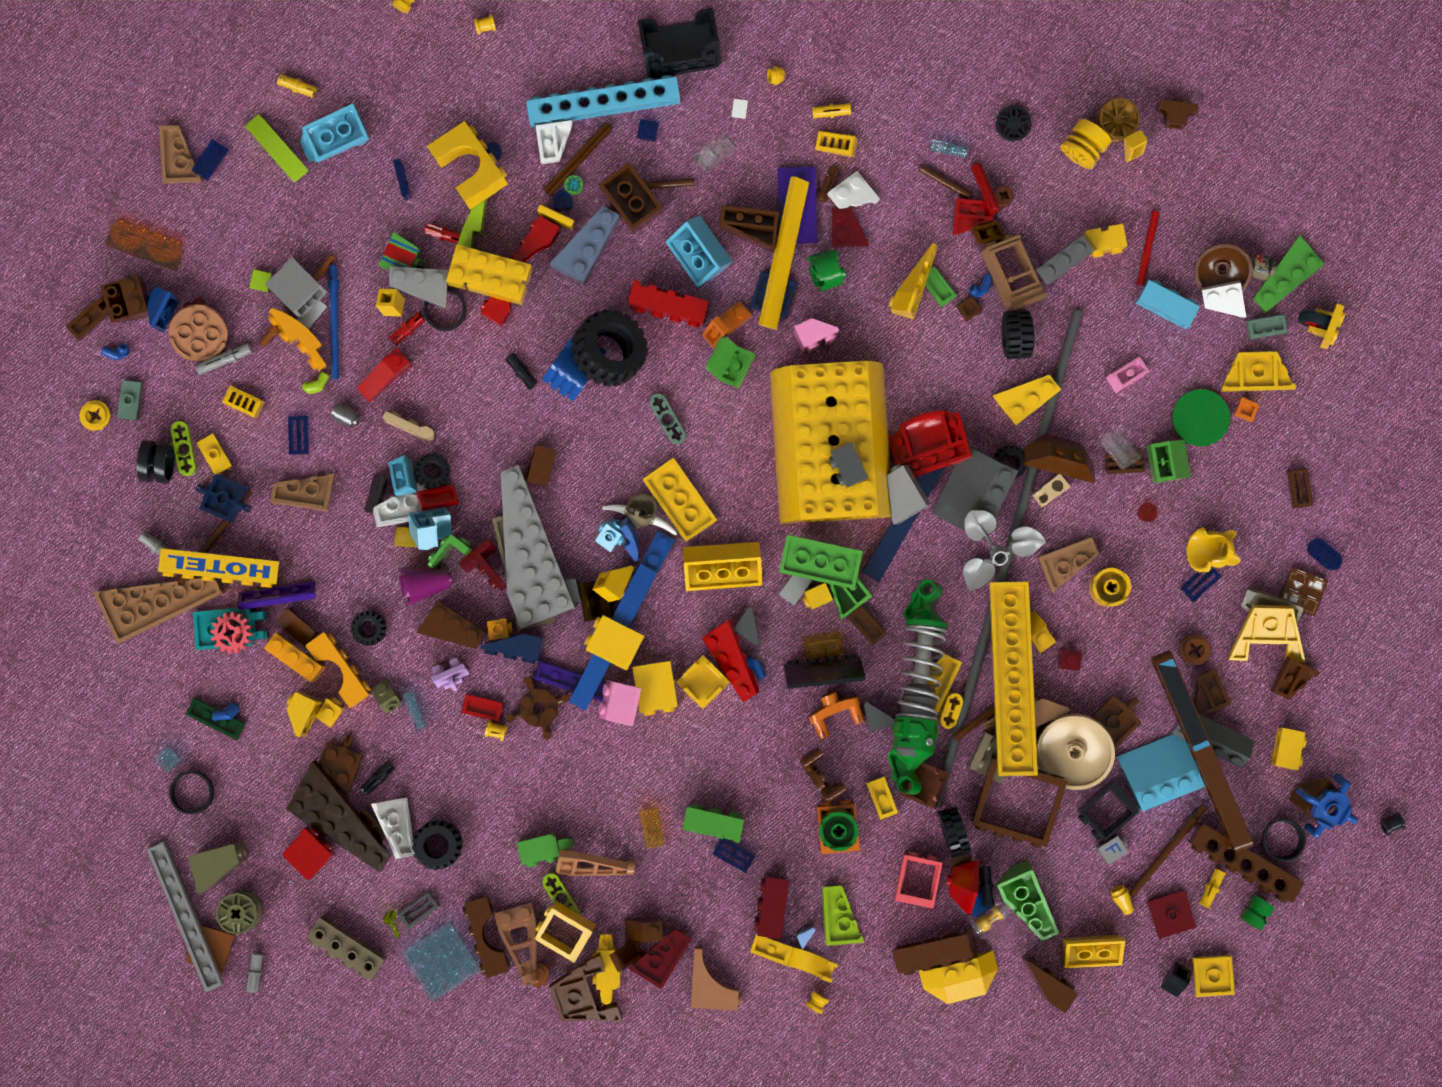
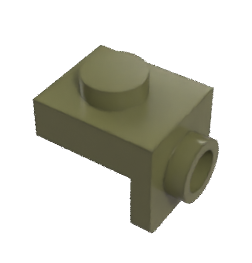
M388 679L371 688L378 705L385 713L394 711L402 705V701L397 697Z

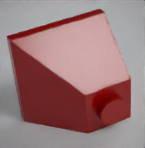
M974 860L953 867L951 875H947L946 879L949 895L967 914H971L978 895L980 860Z

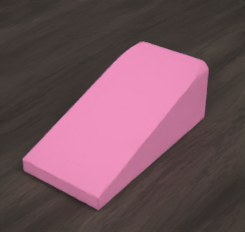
M1138 356L1108 375L1106 379L1115 393L1150 372L1142 358Z

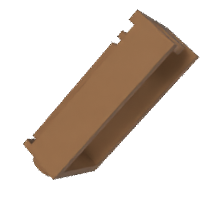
M1012 234L1002 238V242L999 243L996 241L990 242L985 245L986 249L981 252L1007 311H1016L1022 307L1026 308L1048 297L1020 239V234L1014 237ZM1013 246L1024 273L1014 277L1010 276L1006 280L995 253ZM1026 276L1029 285L1012 292L1008 282L1011 283L1015 279Z

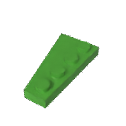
M1301 235L1297 237L1291 248L1277 265L1274 276H1269L1252 298L1264 313L1324 265Z

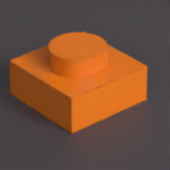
M1241 397L1233 416L1252 423L1260 404Z

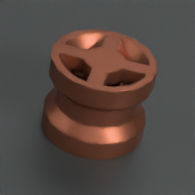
M1007 186L999 187L994 193L1000 208L1007 207L1014 197L1012 189Z

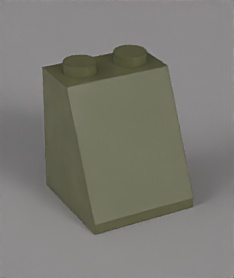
M242 841L188 856L198 894L211 890L247 860L248 850Z

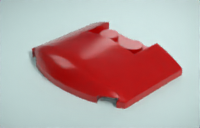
M932 411L918 415L900 425V429L894 436L891 434L888 437L895 464H901V466L908 465L915 478L955 463L959 464L972 457L961 414L958 412Z

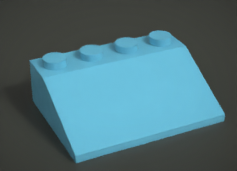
M1173 734L1117 756L1135 804L1142 812L1205 787L1186 741Z

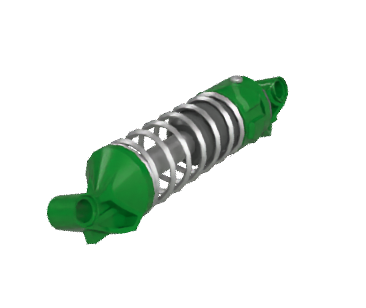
M929 579L921 581L916 591L911 593V602L903 612L906 620L905 629L918 632L917 642H904L905 645L917 647L916 656H903L902 658L915 661L914 671H901L904 675L913 676V683L899 686L900 689L904 690V695L901 696V700L897 701L901 704L900 713L896 714L897 717H895V722L892 726V750L887 755L889 764L892 767L891 780L896 781L900 792L910 795H916L921 791L922 785L915 774V770L926 759L935 754L936 739L939 735L937 729L938 719L936 718L939 713L935 708L936 702L940 700V697L935 694L934 688L941 686L942 683L938 679L930 677L929 674L940 673L943 670L941 665L931 662V660L942 658L945 654L942 650L932 647V645L942 644L947 640L941 634L947 632L948 624L939 616L932 605L942 595V586ZM933 636L939 637L943 640L933 641ZM932 651L940 653V655L931 656ZM930 665L937 667L939 669L930 670ZM930 680L938 684L928 685V682ZM911 781V788L908 789V783Z

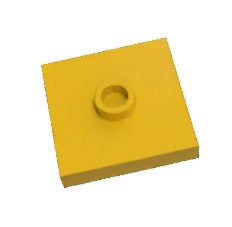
M1232 955L1192 957L1195 997L1235 995Z

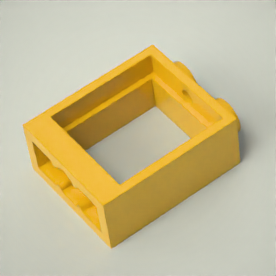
M556 901L554 906L549 905L544 913V916L547 918L544 922H539L535 929L537 935L534 939L575 963L596 924ZM554 915L583 931L574 949L544 932Z

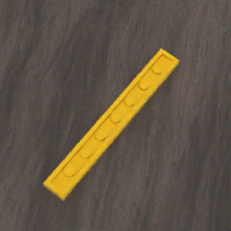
M795 176L790 179L758 324L772 330H777L809 186V182Z

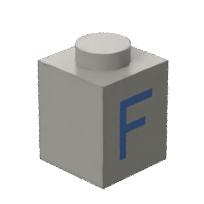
M1115 834L1095 846L1104 862L1108 865L1128 853L1126 849L1128 845L1122 836L1119 838Z

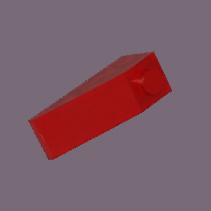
M396 347L374 368L357 389L370 403L412 364Z

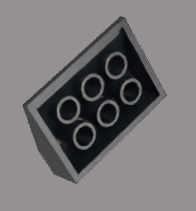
M856 654L845 655V659L837 660V656L825 657L826 661L818 662V658L806 659L807 663L799 664V660L787 661V665H784L786 689L866 681L861 657L856 658Z

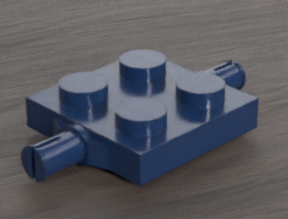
M215 474L212 483L208 487L198 484L196 487V492L204 494L199 509L233 523L239 510L249 513V509H252L251 505L243 503L249 488Z

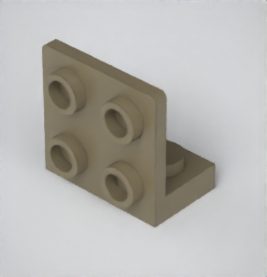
M985 732L982 733L967 765L968 768L984 776L986 775L991 755L997 757L995 737ZM996 768L993 780L1002 783L1005 776H998Z

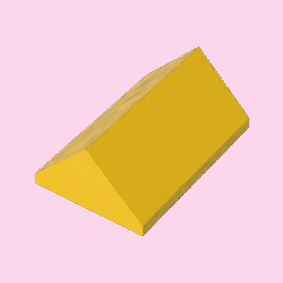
M1121 935L1062 938L1064 968L1122 965L1125 938Z

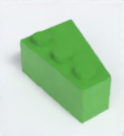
M695 803L687 806L682 830L715 836L720 839L734 840V842L740 843L744 824V817H740L741 813L729 811V814L721 813L722 809L714 807L706 810L702 809L703 805Z

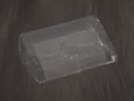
M1119 429L1106 433L1100 440L1101 445L1122 470L1141 459V456Z

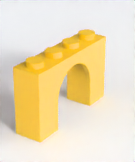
M464 121L429 144L427 148L441 168L462 155L471 154L480 158L478 171L455 187L471 210L508 185L505 180L507 174L501 166L497 168L495 165L497 160L493 154L486 152L488 148L482 139L478 140L476 138L478 133L472 125L469 127Z

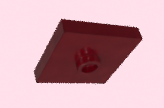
M1185 890L1147 901L1159 939L1196 928Z

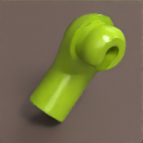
M321 372L317 381H306L303 383L302 388L308 394L321 392L330 376Z

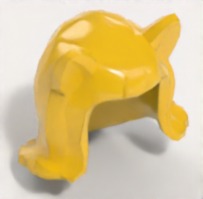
M1201 527L1196 532H1193L1189 537L1186 547L1187 561L1191 568L1198 572H1209L1211 567L1220 568L1226 565L1239 564L1241 559L1235 554L1233 542L1237 534L1236 531L1227 530L1223 533L1218 531L1206 532L1205 528Z

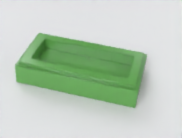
M931 267L925 287L942 308L957 295L936 267Z

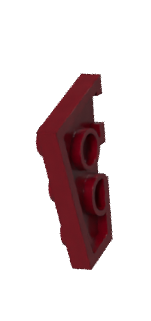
M675 928L663 941L656 944L628 969L662 989L692 938Z

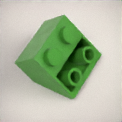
M1184 440L1166 441L1146 446L1153 484L1191 478Z

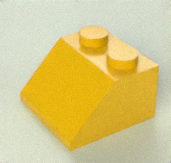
M304 692L291 694L286 703L289 705L287 712L297 737L307 736L315 716L323 701Z

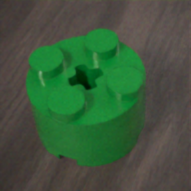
M827 249L807 257V263L811 262L812 266L808 268L815 287H820V293L842 285L843 279L846 278L844 268L840 267L838 263L839 255L836 249Z
M834 809L823 816L820 822L819 835L821 841L828 848L834 851H844L849 849L858 838V822L851 812L844 809ZM837 826H840L842 829H844L842 830L841 834H838L837 831H834Z

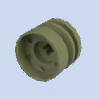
M236 891L224 897L218 904L216 910L217 922L228 933H245L258 925L262 919L263 904L260 898L252 891ZM239 909L241 911L239 913L240 916L236 917V910Z

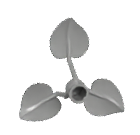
M970 510L964 520L965 532L974 541H979L985 536L991 546L990 556L992 559L986 558L983 561L981 558L975 557L965 563L963 576L968 590H976L993 578L995 574L994 564L998 566L1006 564L1010 554V547L1017 556L1026 557L1036 552L1046 543L1044 537L1034 528L1020 526L1012 531V541L1008 542L1006 550H1004L1002 546H995L988 536L996 528L995 517L986 510Z

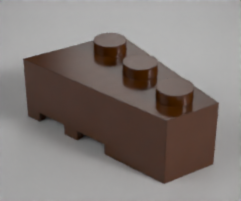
M722 205L720 229L774 253L779 212Z
M441 601L436 602L416 632L473 649H478L488 634Z

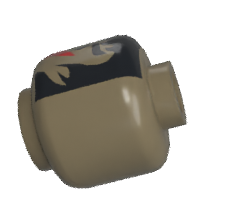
M1261 253L1251 256L1253 278L1265 281L1269 276H1274L1277 265H1273V257Z

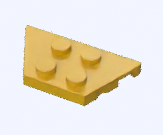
M1239 352L1221 387V392L1295 390L1296 385L1292 383L1287 374L1289 372L1281 363V358L1277 352Z

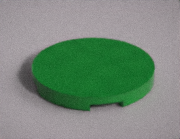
M1197 389L1184 394L1176 402L1172 413V426L1175 433L1185 443L1193 446L1205 447L1216 443L1225 435L1230 424V412L1225 401L1218 394L1205 389Z

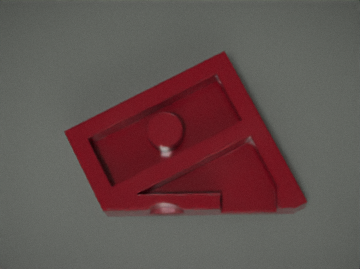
M832 208V247H868L869 243L852 209Z

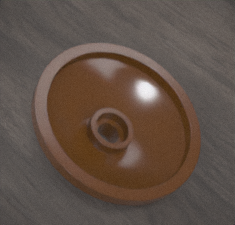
M1218 243L1208 247L1199 255L1194 267L1195 281L1201 291L1204 287L1239 280L1243 291L1250 283L1253 274V266L1249 255L1244 249L1231 243ZM1221 264L1226 265L1224 269L1219 268Z

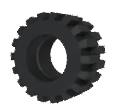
M1029 310L1005 311L1002 316L1001 334L1003 352L1006 359L1031 358L1034 351V326Z
M434 820L424 824L417 830L412 841L414 842L412 850L415 852L414 857L419 860L418 863L420 865L423 864L427 869L442 870L449 867L458 860L462 853L463 838L459 834L460 831L452 823H447L445 820ZM433 834H442L448 841V851L442 856H434L427 848V840Z

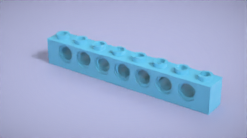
M666 75L658 80L647 78L640 83L629 81L621 86L610 84L602 89L591 87L584 92L573 90L565 95L554 93L546 98L535 96L527 100L526 103L529 122L532 128L542 124L570 120L576 121L680 104L677 77ZM657 88L664 89L662 95H657L654 91ZM644 91L646 95L643 98H638L636 93ZM625 94L627 98L624 101H619L617 96ZM601 97L608 98V102L605 104H600L598 100ZM582 100L590 102L587 107H582L579 104ZM564 103L571 105L568 110L561 109V105ZM545 106L552 107V110L549 113H544L542 111V109Z

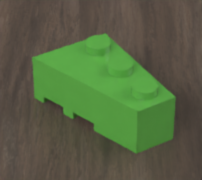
M859 575L855 589L829 584L841 620L873 596V593Z

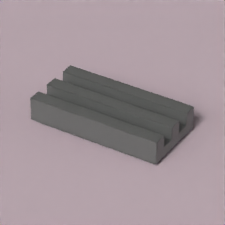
M428 891L397 915L409 930L440 907V905L431 895V892ZM426 897L429 898V900L426 903H424L414 912L409 914L407 917L403 916L404 913H406L416 904L421 902L423 899H425ZM432 903L434 905L412 923H408L409 919Z

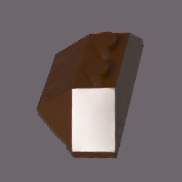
M1044 433L1023 449L1024 465L1093 484L1095 482L1094 465L1086 450L1078 442Z

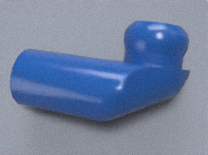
M124 343L114 350L103 346L101 355L118 361L127 357L130 349Z
M747 657L746 663L748 668L755 672L757 679L766 677L767 675L760 660Z

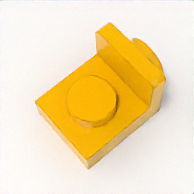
M332 697V699L326 698L324 700L325 703L315 716L330 728L333 727L345 709L341 706L342 702L335 697Z

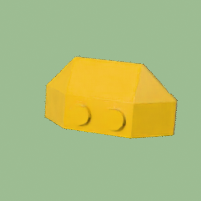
M990 950L975 954L971 961L960 963V960L952 962L953 964L947 967H941L940 964L933 966L934 969L929 971L918 970L923 989L945 1003L951 1004L985 995L998 971L994 951Z

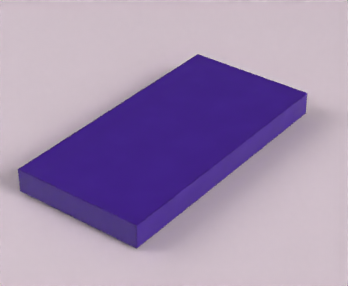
M816 167L777 168L779 229L790 179L795 176L809 182L796 244L817 243Z

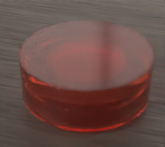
M1151 503L1142 504L1137 511L1138 518L1146 523L1155 520L1158 514L1157 508Z

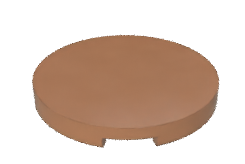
M192 304L180 309L172 318L169 326V339L172 347L180 356L187 360L205 361L217 356L225 347L228 337L227 325L221 314L212 307L203 304Z

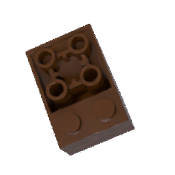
M1023 956L1022 960L1042 996L1050 1004L1066 1014L1078 995L1074 990L1075 986L1064 978L1060 981L1058 979L1059 976L1049 968L1042 969L1043 965L1034 958L1029 957L1027 959Z

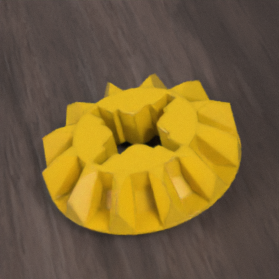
M89 401L80 410V421L89 430H103L109 424L111 417L110 409L101 401ZM99 411L98 415L101 420L95 419L93 421V416L89 412L97 413Z

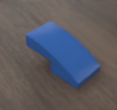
M629 517L622 520L620 529L627 538L624 547L636 562L639 559L640 544L635 527Z

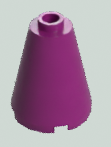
M398 568V572H402V575L399 576L402 596L408 600L404 602L406 606L450 588V583H453L452 574L447 572V569Z

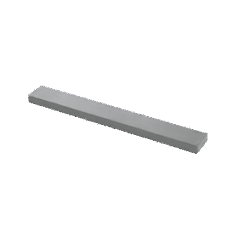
M163 841L146 849L205 993L224 985L225 982L167 842Z

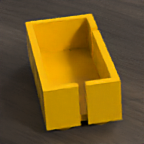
M456 244L446 282L450 286L466 290L465 283H467L469 291L523 305L527 292L526 285L529 284L533 268L531 264Z

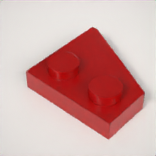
M956 198L952 236L967 232L972 227L993 221V213L989 212L985 201Z

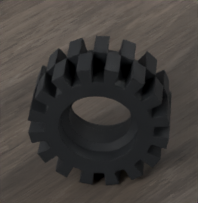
M1015 445L1003 446L993 457L1001 461L1008 455L1015 457L1017 460L1016 468H1018V473L1015 477L1017 479L1024 474L1027 465H1024L1023 451Z
M427 453L418 460L414 468V475H416L415 479L419 481L420 486L424 485V488L428 489L430 487L432 489L441 487V485L446 483L450 475V464H447L448 460L446 458H442L443 455L440 454L438 456L437 453ZM430 464L436 465L439 468V475L435 478L427 476L425 473L426 466Z
M363 611L353 618V623L350 625L352 627L350 631L353 634V639L365 646L376 645L386 636V621L376 612ZM366 621H372L376 626V631L371 636H366L362 632V625Z

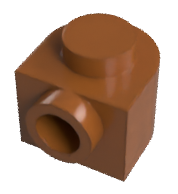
M537 962L538 982L532 984V986L541 988V985H546L550 974V968L546 963Z

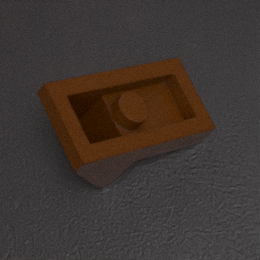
M998 221L971 228V236L979 251L986 247L985 245L988 243L1002 241V238L1006 237Z

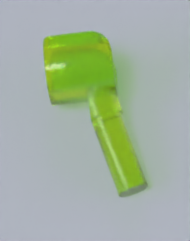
M392 910L389 915L386 911L383 922L386 925H390L395 938H398L400 934L394 922L397 913Z

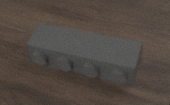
M1198 713L1216 756L1242 768L1251 757L1255 741ZM1176 720L1172 734L1185 740Z

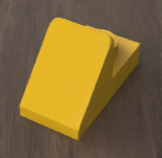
M1032 611L1030 613L1031 641L1038 652L1041 653L1055 644L1056 641L1046 628L1047 624L1035 611Z

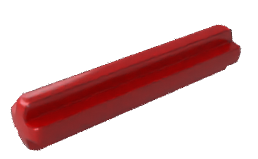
M975 163L971 166V170L989 212L995 214L1000 210L999 204L982 164Z

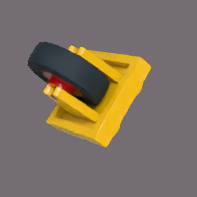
M1337 303L1333 313L1316 308L1315 312L1302 310L1298 316V322L1308 327V332L1322 337L1323 340L1320 347L1328 349L1329 345H1334L1339 330H1336V328H1340L1346 312H1343L1344 305Z

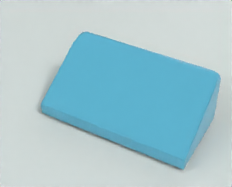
M403 455L388 462L394 494L398 496L416 493L418 489L411 459Z

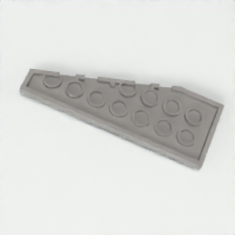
M520 465L501 472L507 595L520 628L524 629L574 609L575 605Z

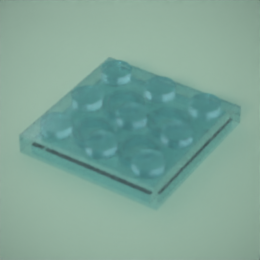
M451 921L401 953L431 1003L481 972L480 966Z

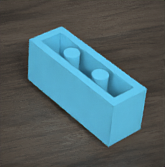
M1148 280L1135 303L1184 329L1190 327L1200 308L1196 304L1197 302L1191 298L1186 297L1185 299L1179 296L1180 293L1174 289L1168 290L1162 287L1163 284L1159 281Z

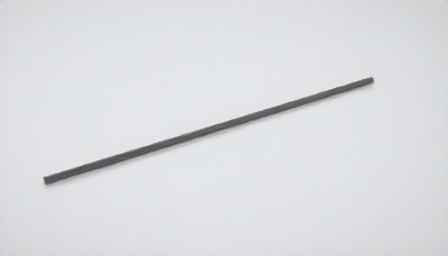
M1073 310L1053 379L1060 388L1083 313L1078 310ZM1060 391L1047 401L1037 438L1044 433L1048 434ZM1028 466L1005 550L1008 542L1012 541V531L1022 526L1038 468ZM1011 547L1008 561L999 567L995 582L1006 581L1014 553ZM990 602L962 696L963 705L957 724L953 727L941 769L948 772L949 776L960 739L956 741L952 735L964 727L991 634ZM949 776L937 804L939 808H941Z

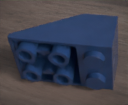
M521 634L481 645L480 649H485V654L497 656L499 652L504 654V658L516 660L517 657H522V662L535 664V661L541 660L545 638Z

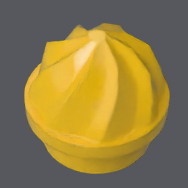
M777 66L768 68L767 80L769 84L778 85L785 80L786 74L783 68Z

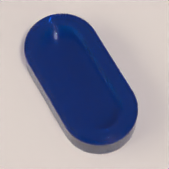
M1314 539L1308 543L1307 553L1325 569L1332 571L1341 567V555L1325 541Z

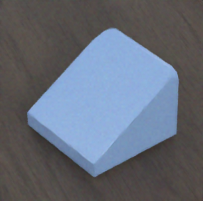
M814 926L797 932L796 936L802 949L815 932Z

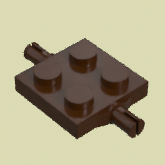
M1112 695L1091 716L1107 728L1114 741L1115 749L1142 723L1132 711L1140 703L1135 696L1125 704Z
M346 735L343 745L326 742L319 761L320 769L330 777V781L336 789L340 788L351 792L364 756L350 748L354 738L350 735Z

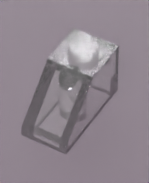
M725 133L706 143L693 159L706 173L719 165L738 147Z

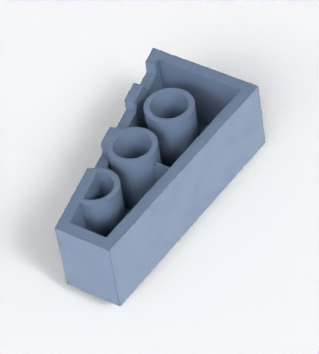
M602 206L550 263L551 268L585 286L621 220L620 215Z

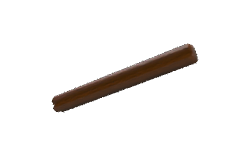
M604 122L543 188V191L548 196H552L612 131V126Z

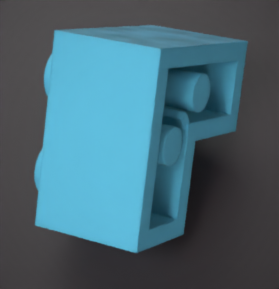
M446 507L408 513L409 532L419 550H430L432 547H438L437 539H443L446 535L450 536L452 534L451 517Z

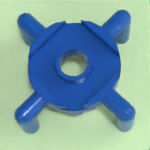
M1339 773L1334 775V780L1341 784L1339 790L1324 789L1318 797H1315L1302 787L1297 789L1298 795L1313 804L1311 815L1319 824L1315 828L1310 823H1307L1304 828L1315 838H1319L1325 828L1332 829L1334 826H1341L1346 821L1353 824L1358 822V818L1351 813L1350 800L1345 795L1351 783ZM1335 805V810L1332 813H1328L1329 808Z

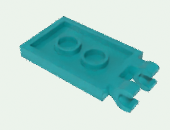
M251 608L193 612L195 650L221 648L215 647L217 641H211L215 634L210 633V630H215L212 623H218L217 617L224 618L223 613H229L230 615L231 612H236L237 615L243 614V619H249L247 625H253L249 632L254 633V635L249 636L248 639L252 642L246 643V646H253L256 639H268V631H256L255 620L267 619L266 612H252ZM233 620V622H235L237 626H241L240 623ZM223 640L224 643L231 646V644H229L227 640Z

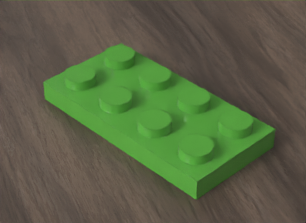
M787 534L779 573L855 589L863 551Z

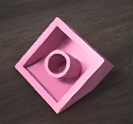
M607 680L602 691L604 695L603 701L598 708L599 718L633 726L641 688Z

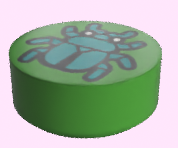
M571 175L564 182L565 190L570 195H578L583 190V181L579 176Z

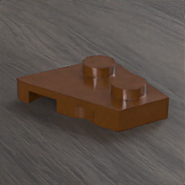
M1287 656L1270 691L1289 700L1298 690L1303 689L1307 685L1306 682L1312 677L1319 676L1320 672Z
M1216 668L1197 676L1195 708L1199 714L1204 716L1231 704Z

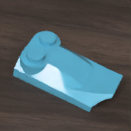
M350 104L302 127L303 133L299 142L308 161L319 163L354 146L364 145L370 138L354 104Z

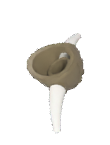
M647 494L635 495L628 501L627 505L612 504L602 507L603 510L616 511L628 516L636 528L651 524L664 528L673 535H677V532L671 525L656 515L657 503L653 497Z

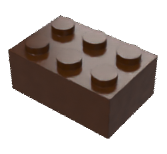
M629 162L598 184L599 190L617 214L620 215V218L632 234H635L663 213V207Z

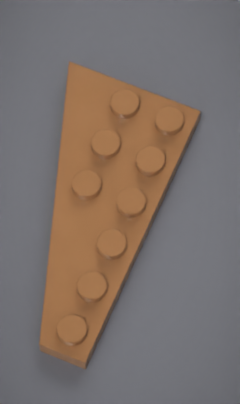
M197 578L186 580L183 585L174 581L93 592L117 644L223 594L216 578H214L213 582Z

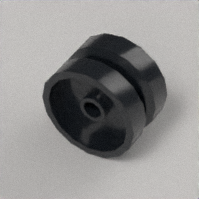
M143 440L137 455V476L139 481L152 482L155 478L157 483L169 484L175 465L173 443L160 442L157 445L155 441Z

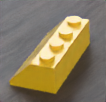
M759 542L683 547L686 591L762 586Z

